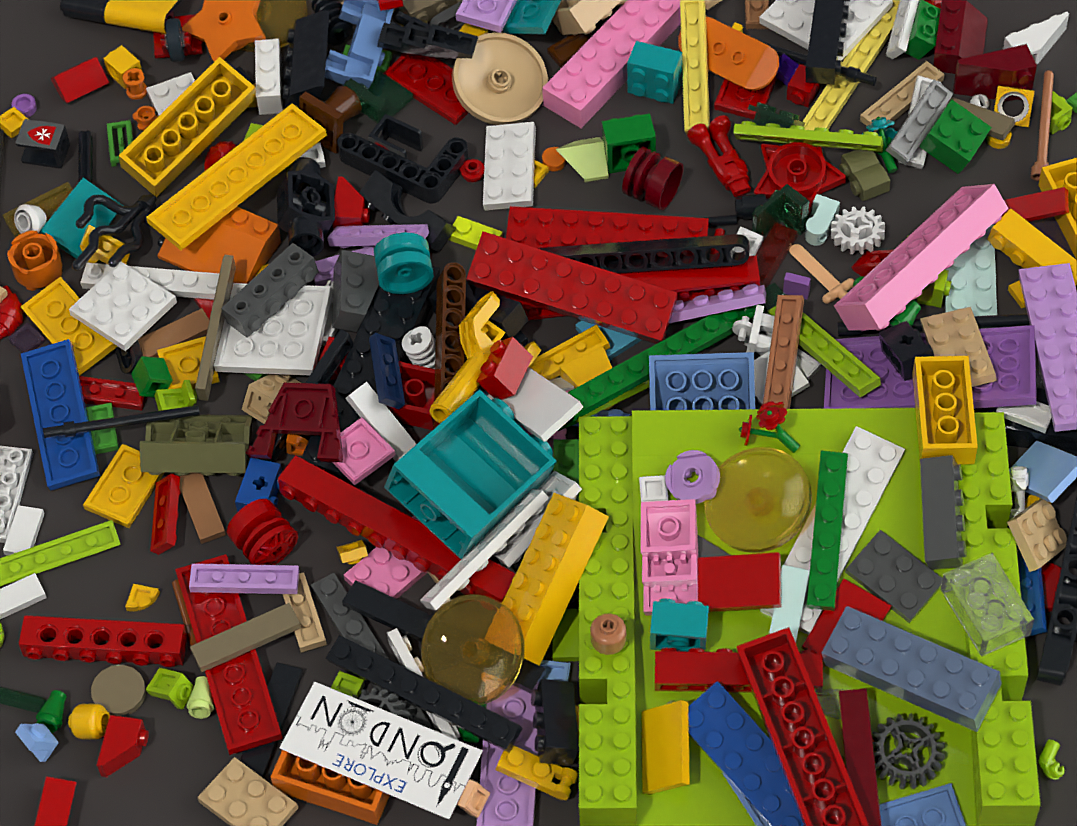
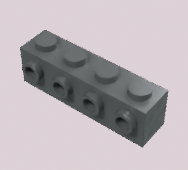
M292 243L221 308L226 322L247 338L253 332L259 330L266 320L276 314L289 299L295 297L298 291L308 282L312 281L319 273L314 257Z
M952 455L920 459L925 562L931 570L963 567L962 557L967 556L965 541H961V531H965L964 516L960 515V506L964 505L963 491L959 489L958 481L963 478L961 464H957Z

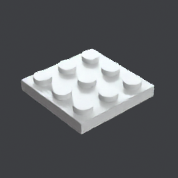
M120 261L116 267L111 269L69 308V312L72 317L126 351L177 303L175 295Z

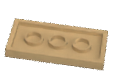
M971 307L920 318L926 341L930 344L934 356H969L972 387L996 381L995 370Z

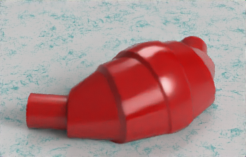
M3 286L7 290L8 295L0 303V340L11 336L23 321V310L21 308L23 304L18 296L12 293L9 286Z

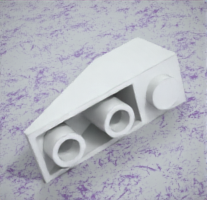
M1065 12L1060 15H1054L1041 23L1032 24L1024 30L1009 34L1005 37L1003 49L1027 44L1035 63L1038 64L1066 30L1069 13Z

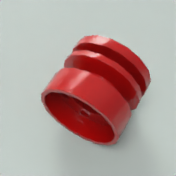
M258 499L244 506L234 515L227 528L228 537L238 549L243 551L244 557L249 560L251 565H276L292 551L298 540L297 531L290 526L288 520L282 518L281 512L268 499Z

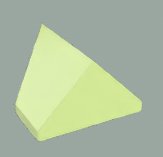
M600 137L574 141L556 149L584 178V182L609 178L604 141Z

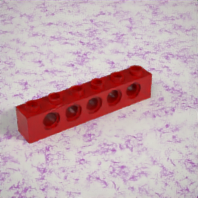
M24 615L19 647L24 657L33 660L41 658H53L57 661L76 659L86 663L94 661H106L111 664L129 662L139 666L160 664L164 667H174L175 665L183 666L188 636L184 624ZM49 638H55L51 642H45ZM82 639L80 642L72 644L74 640ZM102 641H108L104 645H98ZM135 642L132 646L125 647L127 643ZM155 644H162L158 648H151Z

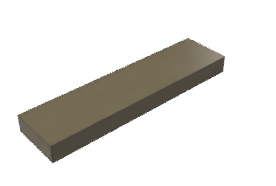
M287 603L192 645L190 649L201 672H204L301 628V625L290 603Z

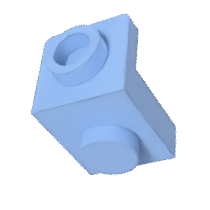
M20 724L15 731L40 762H46L59 743L45 724Z

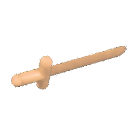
M794 244L789 248L790 254L829 291L822 297V301L825 304H829L837 298L841 299L848 293V290L853 288L854 279L848 278L840 283L803 246Z

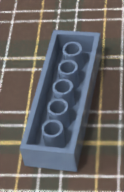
M846 606L822 651L825 666L976 732L1002 684L998 670Z

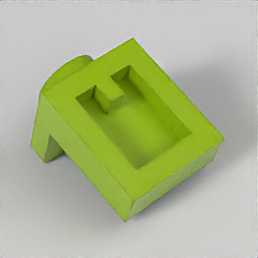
M159 668L145 690L151 696L170 700L177 709L182 710L187 704L194 686L183 673Z

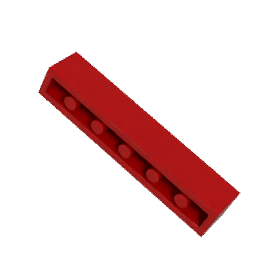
M662 648L661 651H655V691L705 692L718 681L727 692L752 693L739 660L738 652H733V650L726 648L717 649L716 652H705L701 648H691L688 652L677 651L675 648ZM802 650L800 655L816 694H821L823 688L822 654H816L814 650Z

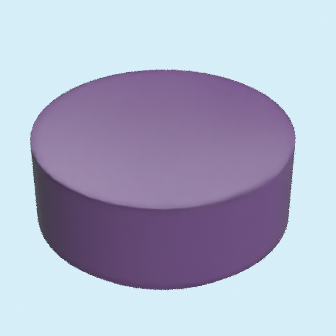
M20 94L12 100V107H15L25 117H30L36 112L37 105L33 96Z

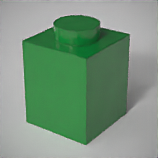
M141 356L131 373L139 395L145 397H155L156 390L168 389L173 381L164 358Z

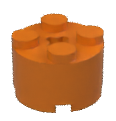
M27 231L18 235L11 242L12 246L7 253L15 279L18 283L25 286L27 290L34 291L38 288L46 287L62 276V260L56 241L51 235L47 233L45 235L39 234L37 231Z

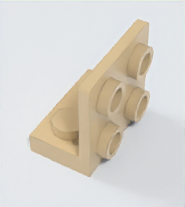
M269 374L249 384L242 410L265 424L270 414L268 410L283 383L301 382L290 375Z

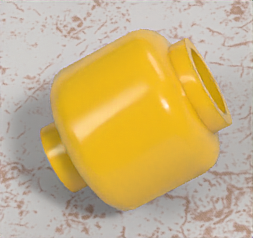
M79 704L70 714L68 725L74 736L79 739H101L105 735L110 713L101 704Z

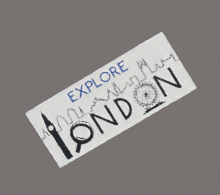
M317 682L313 683L280 746V749L447 819H450L482 754V750Z

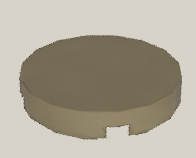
M126 665L110 666L102 670L95 677L91 686V697L94 704L104 706L110 715L121 717L128 713L130 715L136 712L144 702L146 696L145 682L141 674L133 667Z

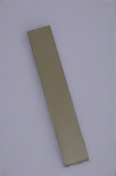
M224 255L222 259L195 389L199 400L208 401L215 370L214 362L225 320L221 308L230 299L236 271L233 255Z

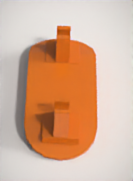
M706 17L708 70L747 90L755 91L768 85L776 76L779 68L777 52L767 44L713 18ZM680 31V34H679V37H678V42H679V48H680V50H681V52H682L681 31Z

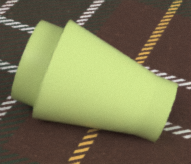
M205 676L196 678L194 688L187 703L189 714L194 718H207L214 710L213 697L207 677Z

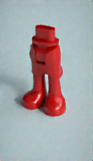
M725 115L716 117L711 121L709 131L705 124L694 125L687 132V137L693 145L700 148L706 155L708 165L714 171L720 183L725 186L726 190H730L734 197L748 193L751 187L748 183L749 177L747 175L746 163L740 159L736 149L732 147L728 139V133L731 129L729 118ZM710 136L716 142L723 155L719 156L711 142Z

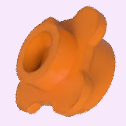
M142 106L133 114V119L137 121L139 130H145L157 118L155 108Z

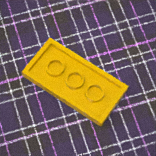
M60 276L23 304L21 308L51 344L70 339L80 376L118 346L70 315L69 308L80 298Z

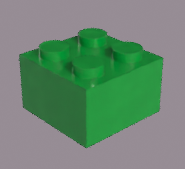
M951 99L918 147L959 174L970 162L992 127Z
M638 114L631 117L602 121V140L604 141L608 174L626 171L633 156L642 147L656 152V135L650 114Z

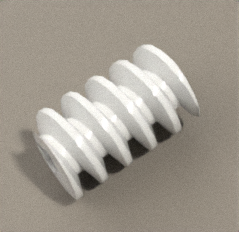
M419 326L410 330L402 339V347L409 360L414 365L435 369L436 340L426 326Z

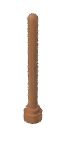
M1047 70L1044 73L1037 162L1031 167V179L1039 181L1042 167L1049 166L1047 154L1054 73L1051 70Z

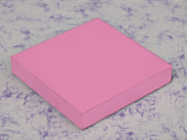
M361 417L340 433L343 463H332L356 485L396 454L395 450Z

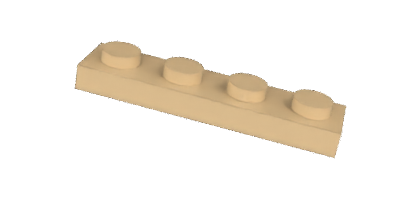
M926 61L860 115V121L866 126L871 125V120L877 117H886V120L895 121L910 108L917 76L942 82L945 74Z

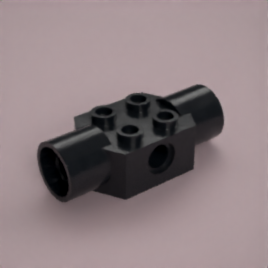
M299 157L286 167V176L277 190V223L279 228L288 233L289 246L294 243L314 257L322 252L324 238L335 220L334 185L321 177V169L317 161L308 157Z

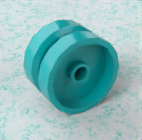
M396 233L383 238L376 244L373 250L379 286L383 290L393 294H407L421 290L430 284L434 277L428 241L423 236L416 233Z

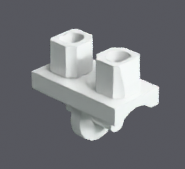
M756 306L752 323L749 322V317L743 316L742 320H738L733 324L732 331L738 335L739 341H745L746 337H749L746 352L767 353L770 350L772 337L759 334V330L773 333L775 316L763 313L764 306Z

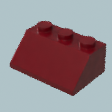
M942 0L933 66L941 72L955 74L957 60L981 55L984 52L988 18L967 0Z

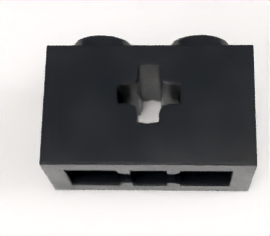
M907 321L879 332L883 354L905 381L913 378L915 357L934 356L930 344H925L919 331L916 328L913 329Z

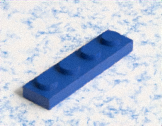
M1016 543L1025 637L1048 632L1042 570L1039 568L1031 572L1029 571Z

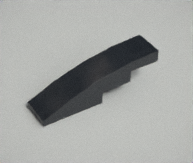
M384 22L377 47L428 57L472 58L478 36L434 24L428 29L410 23L404 28Z

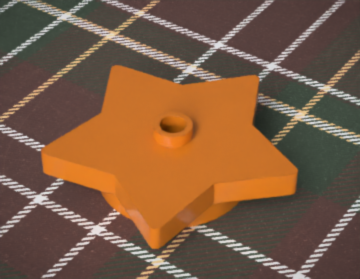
M204 0L202 10L182 27L183 32H189L191 37L206 42L214 62L219 57L225 60L231 52L238 51L247 44L255 42V40L266 39L256 15L260 0Z

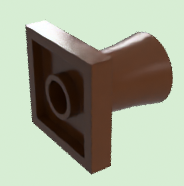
M346 86L337 87L325 102L307 92L299 97V109L326 129L327 136L319 142H321L323 147L337 154L339 152L337 140L343 134V122L359 114L362 110L359 97Z

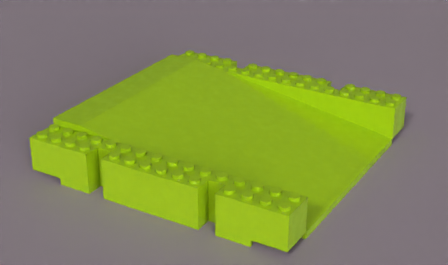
M915 408L786 409L785 421L780 426L800 445L794 453L777 438L750 434L748 444L744 446L745 438L740 437L741 432L739 428L742 427L743 422H748L749 415H752L751 428L777 432L775 428L773 430H766L765 427L761 428L759 426L760 420H757L756 416L760 409L632 411V416L579 417V486L582 488L579 492V502L609 516L579 580L580 826H756L722 774L723 772L690 735V784L650 795L642 793V711L679 700L687 701L689 706L704 692L655 691V651L661 650L650 649L652 615L645 616L639 477L666 475L669 465H673L678 460L676 457L683 452L698 450L706 453L719 468L720 482L717 487V493L712 499L696 504L698 535L729 555L779 552L782 569V565H784L816 504L821 450L843 452L856 426L905 449L904 454L836 586L837 590L842 580L846 579L869 592L846 574L845 571L879 530L883 531L928 567L925 562L921 470ZM1004 412L974 413L978 446L975 464H961L963 478L958 481L959 489H962L964 505L960 506V515H963L965 520V531H961V541H965L967 556L962 557L963 567L932 570L943 578L945 582L910 623L892 609H890L883 621L1000 672L1002 684L978 731L971 730L825 666L824 661L822 693L816 695L824 715L842 721L839 691L867 688L872 733L879 732L877 727L880 723L887 726L886 719L888 717H891L896 723L898 714H902L904 721H907L909 714H913V721L917 723L919 718L923 717L924 727L930 723L934 725L933 730L930 732L931 734L940 732L941 736L936 742L944 743V749L939 752L945 754V758L943 761H938L942 765L941 770H933L936 777L933 780L926 777L927 784L925 786L920 785L916 780L915 789L912 790L910 788L909 782H906L904 789H900L899 781L895 780L893 786L888 785L889 776L881 780L879 775L882 769L876 771L879 804L951 783L966 826H1034L1040 809V795L1031 701H1022L1028 679V666L1016 541L1010 528H1007V522L1009 521L1012 509V495ZM692 472L691 477H688L687 480L693 483L698 479V476L695 472ZM667 488L668 501L676 500V498ZM761 609L708 612L705 652H716L717 649L723 648L737 652L736 646L768 635L772 617L760 612ZM611 613L617 615L626 625L627 640L625 646L619 652L612 655L599 653L591 643L590 627L592 622L602 614ZM798 630L796 645L800 652L804 650L802 645L808 635ZM728 692L769 737L753 693ZM904 732L910 739L919 738V736L913 733ZM890 736L884 743L885 756L890 755L891 751L896 749L893 736ZM927 746L922 749V752L917 754L919 758L918 764L921 768L929 761ZM902 747L901 753L910 756L912 750ZM903 764L894 765L897 769L909 771Z

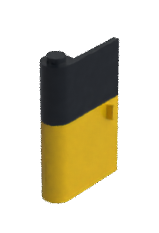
M61 0L60 10L65 17L166 34V20L174 19V9L182 0Z

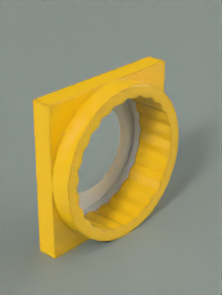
M998 86L994 112L1006 115L1002 109L1004 99L1010 95H1017L1024 102V110L1020 115L1012 118H1015L1016 126L1029 127L1034 91Z

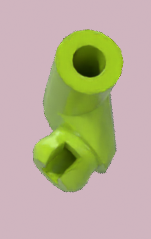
M1047 740L1040 755L1039 764L1046 777L1057 780L1065 772L1064 766H1060V763L1055 760L1060 744L1054 740Z

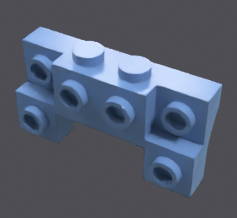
M344 0L339 19L355 24L356 28L347 56L330 50L326 58L325 78L343 85L347 80L366 88L370 87L376 68L381 66L385 53L381 52L382 48L377 47L378 39L384 22L390 24L394 8L380 11L377 0Z

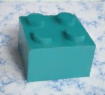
M636 41L627 62V93L673 104L682 83V52Z
M672 599L653 601L650 649L675 648L677 651L688 652L691 648L705 650L709 606H704L703 603L698 601H689L687 604L676 603Z

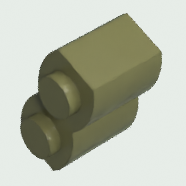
M854 150L841 155L839 170L850 181V187L855 196L858 195L862 201L890 191L889 176L873 151Z

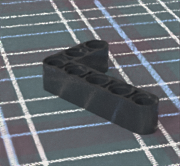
M344 133L337 140L341 162L369 176L376 170L401 186L403 192L429 204H435L444 197L461 174L460 168L463 163L469 160L467 142L459 137L448 140L428 168L353 133Z

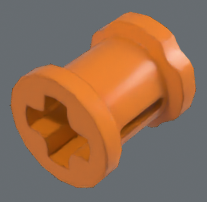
M132 68L123 74V81L127 86V96L132 100L142 99L147 95V86L143 83L145 79L144 73L140 69Z

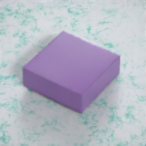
M786 272L783 294L803 295L804 299H808L811 278Z

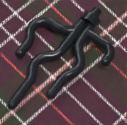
M153 194L142 195L129 207L122 206L104 195H92L87 198L84 203V212L76 221L77 228L82 229L88 224L94 215V206L97 204L103 205L123 217L116 225L98 226L93 229L89 235L88 246L72 263V268L75 271H79L99 247V237L120 234L131 222V232L134 241L118 248L108 260V265L116 267L125 255L138 251L144 243L141 226L143 223L150 226L147 223L146 217L156 209V196ZM163 235L158 239L159 247H162L165 240Z

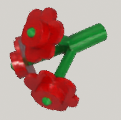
M769 401L763 404L756 416V419L760 420L758 424L761 428L765 427L766 430H773L775 428L777 432L751 428L752 415H749L748 422H743L742 427L739 428L741 432L740 437L745 438L744 446H747L750 434L777 438L792 453L800 447L780 426L785 421L784 417L787 415L783 402L775 403Z

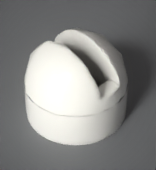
M983 94L975 95L970 100L971 104L981 107V102L983 108L989 109V100Z

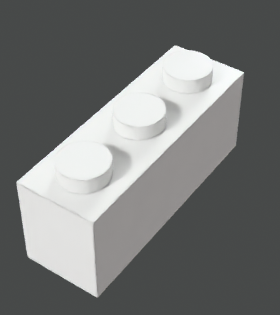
M279 39L255 40L256 100L259 115L280 113L283 111L282 55Z

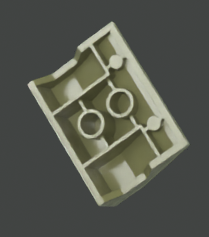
M198 415L147 423L145 441H140L139 443L141 472H148L151 475H160L164 472H174L176 475L200 473L205 476L214 475L215 473L237 476L245 473L249 462V456L246 455V451L251 443L253 417L251 415Z

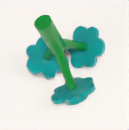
M877 117L871 120V125H867L866 128L869 129L868 132L877 130L878 136H882L883 150L882 152H874L882 156L888 173H893L897 171V167L892 155L886 151V148L898 131H895L893 128L883 129L895 123L893 120H886V117Z

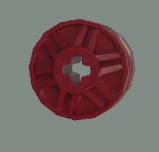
M645 147L640 148L633 156L625 172L622 184L623 194L630 197L633 196L634 199L639 201L645 197L646 204L660 210L666 209L680 186L684 170L683 163L669 157L661 159L659 153L652 152Z

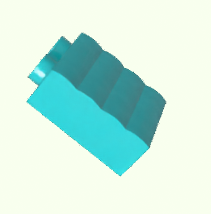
M480 389L393 464L384 486L388 492L460 559L532 489L537 490L549 477L557 462L553 457L552 448L547 441L543 442L535 435L526 433L514 421V414L504 401L498 398L491 400Z

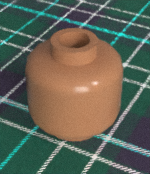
M611 613L602 614L592 622L590 635L594 649L599 653L612 655L619 652L625 646L627 640L626 625L619 616Z

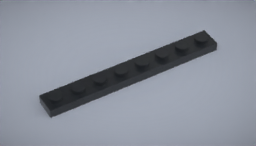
M340 635L326 656L330 663L382 689H387L390 693H395L399 698L508 753L523 729L519 724Z

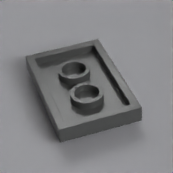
M879 530L845 571L846 574L874 596L891 605V609L908 623L916 617L945 582L943 578L881 530Z

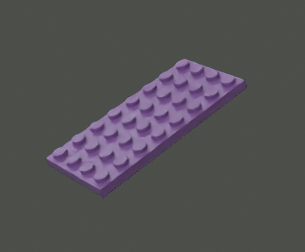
M1035 325L979 329L996 373V381L972 387L974 408L1036 405ZM920 333L923 342L926 344L927 341L924 333ZM879 336L835 339L878 375L881 385L864 396L859 397L826 369L824 409L915 408L913 378L905 381L883 354Z

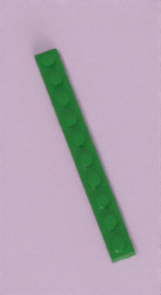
M757 305L709 315L567 392L579 400L583 406L571 420L579 419V417L588 414L649 380V355L696 354L733 334L732 327L734 322L742 320L743 316L749 317V322L752 323Z

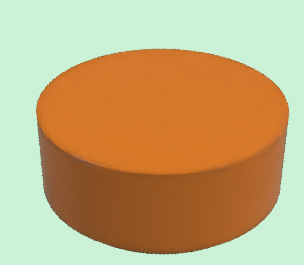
M559 147L547 148L542 154V164L548 166L549 171H559L566 165V160L556 150Z

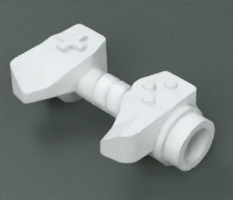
M1017 466L1011 468L1010 484L1011 492L1014 491L1015 505L1014 509H1011L1009 521L1025 509L1026 486L1029 485L1027 467Z

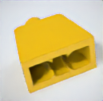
M602 346L560 366V377L573 385L575 389L610 370L612 366ZM612 405V406H610V407H608V408H606V409H604V410H608V409L612 408L614 405Z

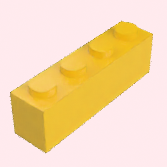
M1010 208L1001 220L992 227L987 240L994 248L1001 250L1010 257L1013 263L1022 268L1070 263L1077 290V260Z

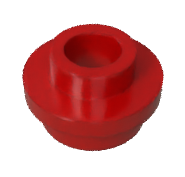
M476 159L465 161L460 168L462 177L471 183L481 180L485 170L484 164Z

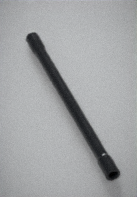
M1028 314L974 316L979 329L1030 325ZM915 319L912 328H916L919 332L923 331L921 320ZM837 321L838 337L879 334V332L887 329L884 328L880 331L848 330L843 321Z

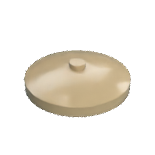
M487 33L478 36L473 57L456 58L452 70L454 92L461 105L477 119L493 125L520 123L532 116L543 102L542 88L548 82L547 70L538 52L526 41L506 33Z

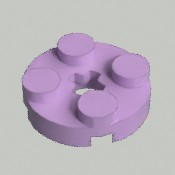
M690 450L676 457L678 460L673 465L670 464L666 471L665 482L668 490L676 500L695 499L696 504H699L705 500L712 499L717 493V487L720 482V471L713 459L707 456L706 453L698 450ZM692 472H695L698 479L691 483L687 478L691 477Z

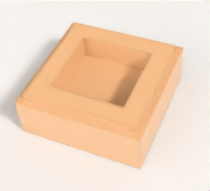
M469 779L457 805L469 815L478 818L490 792L479 783Z

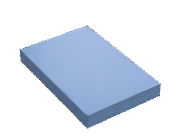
M1036 441L1012 466L1027 467L1029 485L1026 486L1025 492L1050 503H1053L1077 478V456Z

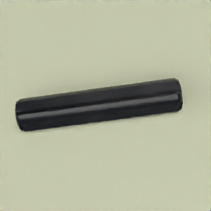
M89 130L79 132L78 183L82 178L92 183L93 136Z

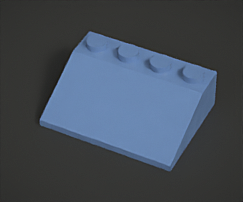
M754 352L649 355L650 410L755 409Z

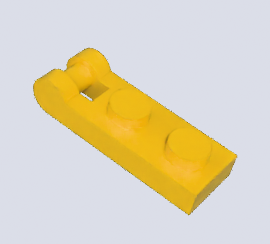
M514 745L509 753L503 751L495 768L498 772L560 800H567L571 793L570 786L576 782L578 773L575 770L563 768L555 764L539 763L538 756ZM554 777L561 781L559 784L551 782L552 778Z

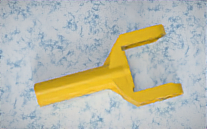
M493 291L483 296L459 324L460 342L467 360L430 406V414L438 423H442L466 402L480 386L477 382L481 373L480 369L487 361L491 353L490 348L494 344L486 333H482L480 329L500 305V299ZM534 341L524 346L533 356L528 367H530L541 352L540 347Z

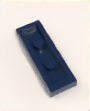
M375 333L369 337L378 401L381 404L399 410L405 405L396 342L392 338Z

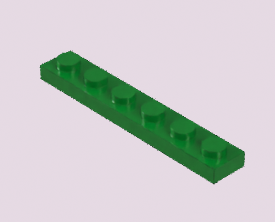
M822 450L820 453L806 608L834 611L848 453Z

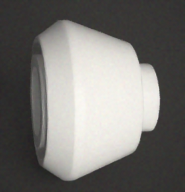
M23 204L15 212L14 223L21 234L27 231H37L39 233L46 224V214L38 206Z

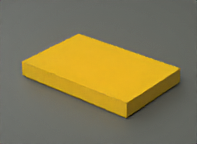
M122 444L84 502L83 507L89 512L130 528L154 491L156 482L161 480L164 473L151 475L148 472H141L140 451Z
M679 700L642 711V793L650 795L689 785L688 702Z

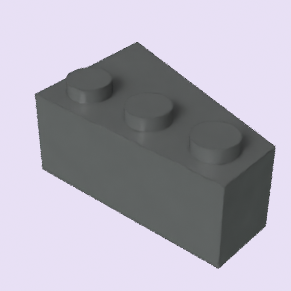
M341 250L333 267L332 328L352 332L358 331L379 285L374 256Z

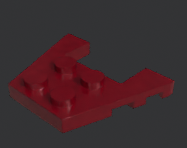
M284 382L268 410L270 414L265 424L260 425L256 432L258 436L253 446L249 445L246 455L250 458L271 459L277 433L322 435L317 458L321 462L343 463L335 388L331 384Z

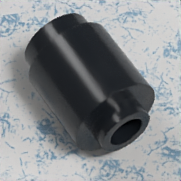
M765 194L741 195V198H735L737 218L742 217L743 220L767 218V213H771V200L766 198Z

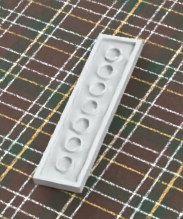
M857 426L842 452L848 453L837 582L905 451L904 448ZM816 504L784 565L810 570ZM809 576L798 629L807 635L810 634L823 611L806 608ZM774 608L760 610V612L773 617Z

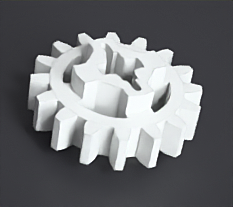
M854 206L851 212L843 209L842 216L836 214L835 221L831 222V239H834L835 246L841 245V251H845L847 248L850 249V254H854L855 250H859V253L862 255L865 249L872 252L873 245L880 247L881 240L885 238V222H881V215L875 216V210L873 209L869 212H866L865 207L857 211Z

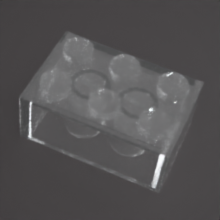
M993 553L943 574L941 591L981 656L1031 634L1034 618Z

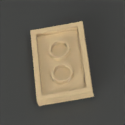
M1043 499L1036 500L1007 522L1030 572L1041 568L1062 551L1067 541L1064 530L1059 527L1055 518L1056 513L1053 506Z
M235 757L197 797L199 803L230 826H283L298 809L296 802Z

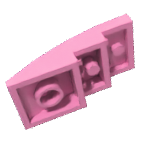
M695 499L641 502V555L645 616L652 615L653 601H659L660 599H672L676 603L687 604L689 601H698L699 557Z

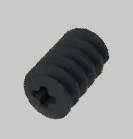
M312 0L311 8L314 14L324 10L329 11L327 42L333 46L343 43L352 34L353 25L350 22L339 19L343 6L341 1Z

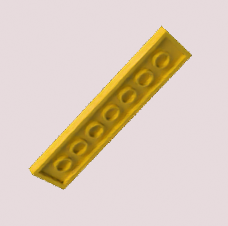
M294 104L289 105L146 217L147 223L179 250L184 249L327 136L326 129Z

